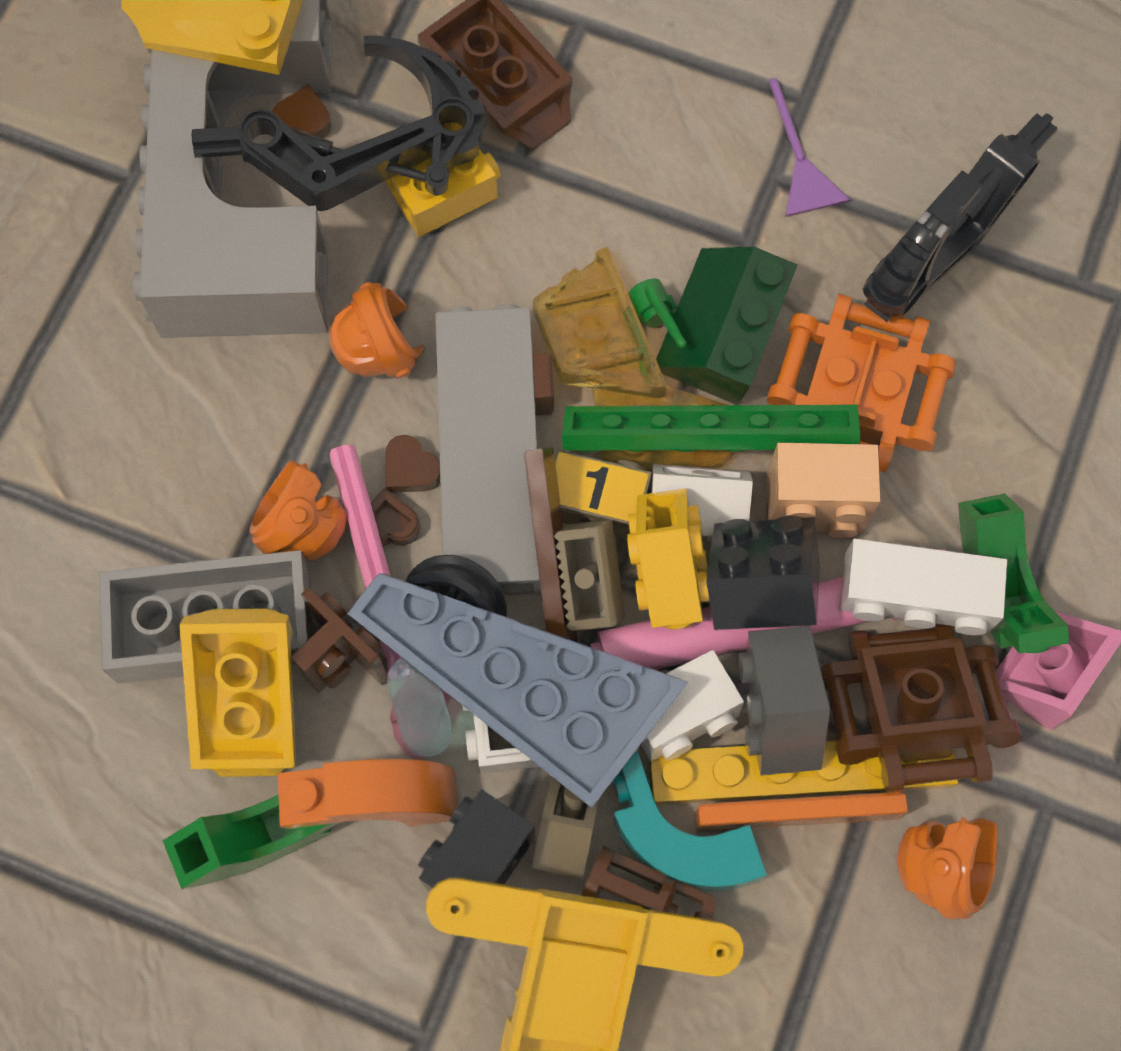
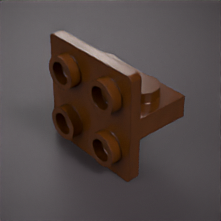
M308 587L301 596L312 616L322 628L290 657L304 679L318 693L327 686L332 689L348 676L352 669L349 664L356 660L380 685L386 682L389 678L383 664L387 659L380 652L382 647L363 627L354 632L351 629L353 627L352 624L345 617L347 614L345 610L327 592L319 598Z

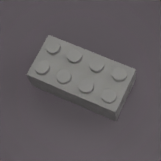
M301 550L99 572L102 670L116 683L184 676L180 623L185 616L207 610L271 609L289 615V622L293 630L291 656L314 635L313 616L301 596L308 587L311 589L310 568Z

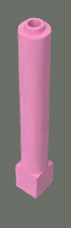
M843 577L819 582L817 625H810L812 634L869 622L854 618L853 612L840 611ZM705 607L702 608L703 621L692 623L688 627L682 629L652 628L651 621L647 620L598 631V642L591 643L590 647L657 670L688 663L714 650L717 656L747 649L748 631L788 627L714 630L711 608Z

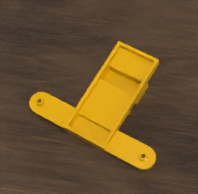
M447 878L438 882L430 890L426 899V913L429 921L439 931L452 935L528 947L519 989L515 991L517 998L513 1017L507 1016L500 1051H618L637 964L706 976H724L732 972L739 965L743 956L742 939L736 930L728 924L643 909L640 905L540 888L536 891L464 878Z

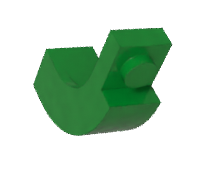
M1005 493L959 502V523L963 553L1007 559L1004 617L990 631L999 647L1013 646L1020 654L1025 652L1042 653L1050 647L1068 644V624L1044 600L1036 586L1030 569L1025 541L1024 511Z
M278 794L242 810L200 817L162 841L181 889L221 881L282 858L332 832L331 827L338 823L289 829L280 826Z

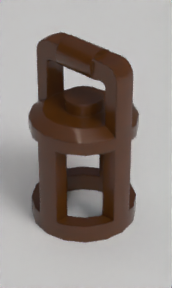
M604 846L596 859L581 896L640 905L643 909L676 914L679 906L671 902L674 894L677 893L701 905L700 912L696 911L694 917L713 921L715 919L712 917L717 906L715 898L710 894L676 881L670 876H665L655 869ZM610 865L615 866L661 888L654 886L653 891H649L608 872V868Z

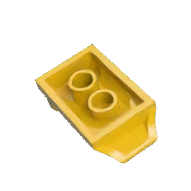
M122 0L121 9L136 26L147 49L280 75L303 0Z
M212 609L183 617L180 623L191 769H211L220 777L278 776V773H282L285 768H295V724L292 662L290 658L293 630L289 622V615L271 609Z

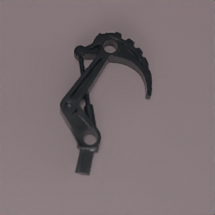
M363 36L365 56L381 57L394 61L405 67L417 78L428 97L431 110L430 116L347 149L333 147V141L294 131L279 116L267 109L250 111L242 119H239V126L192 129L191 137L195 158L242 155L243 162L256 167L308 206H316L317 211H326L396 175L425 182L426 191L432 195L444 194L448 189L449 173L456 165L465 164L479 155L483 128L486 126L489 118L485 105L477 101L479 96L478 89L469 78L460 77L461 70L451 61L444 62L440 54L406 40L385 36ZM453 122L461 125L463 128L458 131H448L442 126L445 123ZM263 134L274 137L273 140L265 144L253 142L254 138ZM429 158L432 159V164L427 168L426 172L412 169L417 164Z
M1036 113L1017 135L1005 136L1002 133L998 135L982 154L969 174L962 170L890 253L871 272L862 288L867 298L864 304L867 308L886 322L894 315L904 316L921 296L980 244L1037 168L1040 161L1037 159L1036 153L1057 132L1058 128L1051 123L1053 117L1050 114L1046 113L1042 117Z

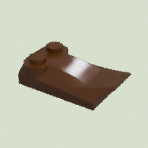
M465 0L418 34V44L421 47L440 54L444 62L451 61L461 70L460 77H467L473 82L479 91L477 101L485 105L489 120L504 135L520 141L531 149H536L567 126L572 120L570 94L573 78L501 0Z

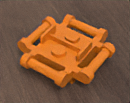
M838 293L829 325L820 323L816 318L808 314L796 313L792 316L788 327L791 337L776 384L770 386L766 400L770 405L858 404L860 444L878 445L879 471L886 473L893 455L894 444L919 451L933 450L937 433L934 431L935 422L946 382L954 375L956 361L945 354L935 353L930 355L921 352L930 319L915 316L913 320L894 315L886 322L866 306L851 302V296ZM845 320L908 338L906 347L899 346V339L866 328L856 326L853 332L844 330ZM810 341L822 346L808 393L804 395L797 393L795 386ZM916 372L928 376L915 425L908 426L901 424V419L914 373Z

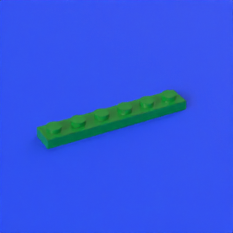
M858 404L566 406L562 428L563 451L628 450L631 452H643L646 450H677L680 452H691L694 450H726L739 452L743 450H775L777 443L860 444Z

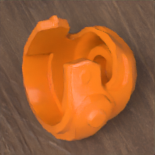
M364 283L352 294L353 300L350 304L334 316V321L329 328V342L332 352L339 364L349 373L363 377L386 374L388 377L404 378L416 366L415 361L422 356L425 346L421 344L412 348L393 319L407 309L406 303L394 291L385 286L382 287L380 283Z
M289 461L264 495L254 514L250 526L252 542L263 554L301 550L304 557L313 562L331 552L345 533L348 523L347 513L341 507L337 497L326 495L315 502L322 484L316 474L307 469L306 463L300 465L295 461Z
M962 817L961 821L948 824L947 827L943 823L934 820L927 821L920 826L909 827L904 832L899 843L896 858L898 874L904 889L913 892L924 904L938 909L940 914L946 919L959 920L972 917L973 914L980 911L984 906L994 880L997 862L998 825L993 821L982 818L968 821Z

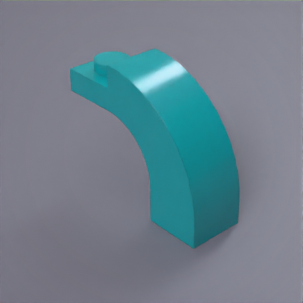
M638 751L634 752L612 781L619 803L625 801L629 803V808L614 812L613 822L624 845L639 863L703 892L729 891L760 882L767 876L750 825L719 835L702 837L684 833L668 823L656 807Z

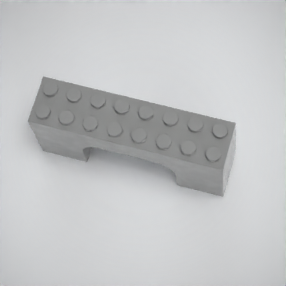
M303 0L280 75L148 49L149 53H151V64H145L144 83L146 91L149 93V104L142 106V124L145 133H147V145H141L139 153L141 170L145 174V187H139L137 192L138 209L140 215H143V229H137L135 233L136 252L138 257L141 258V272H135L133 275L134 296L136 301L143 303L147 321L153 322L161 338L328 333L329 250L317 207H237L225 203L221 200L223 156L195 158L191 137L192 129L225 127L231 112L243 101L257 95L295 93L307 85L315 93L330 92L331 13L328 0Z

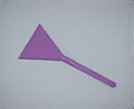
M776 78L770 79L769 84L796 157L785 217L849 202L850 199L804 156L779 82Z

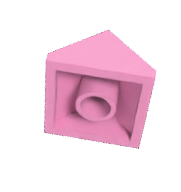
M1056 612L1068 624L1069 643L1050 647L1042 653L1025 652L1019 654L1012 647L996 670L1004 698L1051 731L1070 718L1121 644V630Z

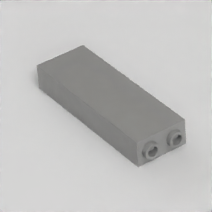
M503 304L487 310H473L469 307L457 306L449 308L447 311L435 312L443 555L461 556L478 563L492 574L504 595L541 594L524 460L526 450L537 449L530 308Z

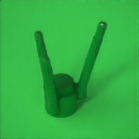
M656 278L644 280L636 284L629 291L628 299L632 308L625 312L632 328L640 378L646 399H652L654 393L641 324L645 323L649 328H655L664 324L679 348L686 346V340L673 319L677 304L673 296L667 294L660 279Z

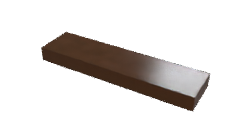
M552 447L526 450L524 460L546 631L578 642L577 632L571 631L566 627L570 622L565 617L569 611L563 607L567 602L562 597L566 591L561 588L565 581L559 577L563 572L558 568L562 561L557 558L561 551L555 547L559 541L554 536L559 530L563 529L554 449Z

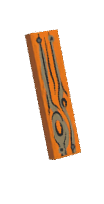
M902 792L709 803L698 806L695 812L696 832L733 830L750 825V828L898 820L908 810L906 794H902Z

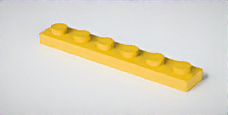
M839 740L825 742L822 770L760 776L757 756H748L746 746L690 749L683 755L670 761H666L665 757L662 756L650 762L652 796L656 805L883 792L885 789L879 757L867 758L865 761L854 765L841 764L835 747ZM954 749L952 755L947 758L903 762L901 755H899L902 765L955 759ZM958 780L904 786V790L950 788L958 785Z

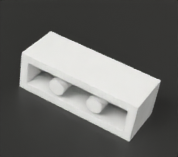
M853 539L845 553L840 611L853 612L854 618L863 621H882L884 617L904 619L905 625L914 628L935 627L936 623L955 626V631L961 634L983 635L987 631H991L1004 617L1007 559Z

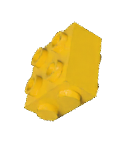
M453 122L445 123L442 126L448 131H458L463 128L461 125ZM479 150V155L465 164L456 165L449 173L448 189L442 195H432L426 191L425 182L401 175H396L384 182L419 238L497 199V179L501 175L493 156L489 152L483 155L482 151ZM429 158L412 167V169L426 172L427 168L432 164V159Z
M686 488L637 495V511L634 514L628 515L630 534L627 535L631 564L637 565L638 580H636L635 584L639 610H649L652 628L682 629L690 626L692 623L702 622V602H708L709 595L706 583L708 561L706 550H703L701 534L703 533L699 505L689 506Z

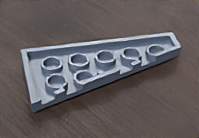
M384 573L377 574L348 612V615L591 808L688 684V681Z

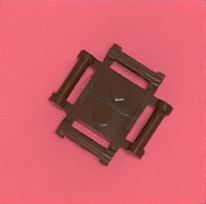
M935 623V627L928 629L868 635L866 631L850 632L849 650L852 660L832 662L820 668L825 690L828 691L839 738L835 745L839 762L844 765H854L865 761L867 758L879 757L882 781L886 793L901 792L904 790V786L969 778L974 783L990 782L993 777V769L987 745H992L996 748H1006L1017 744L1022 739L1018 722L1010 717L997 676L996 668L999 662L995 649L990 646L964 648L962 639L954 637L950 625ZM972 674H976L990 721L985 719ZM860 683L873 734H858L847 685ZM965 747L968 757L902 765L899 755H901L903 762L947 758L952 755L953 749Z

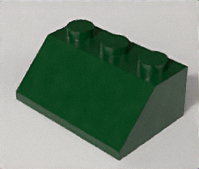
M754 246L701 248L673 316L681 334L686 340V346L679 348L667 331L652 370L730 403L739 405L752 384L797 264Z

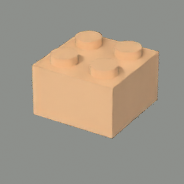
M777 443L766 474L767 520H776L782 516L814 517L816 532H828V535L833 538H851L858 533H863L880 503L878 445Z

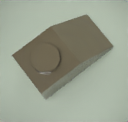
M552 777L541 816L532 865L533 869L547 871L557 876L583 879L600 798L591 808Z

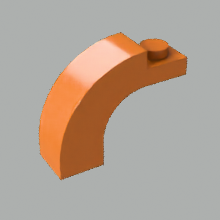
M412 759L353 760L323 763V768L278 773L280 826L286 829L361 820L398 821L409 827L449 822L452 814L458 807L455 770L448 765L438 762Z

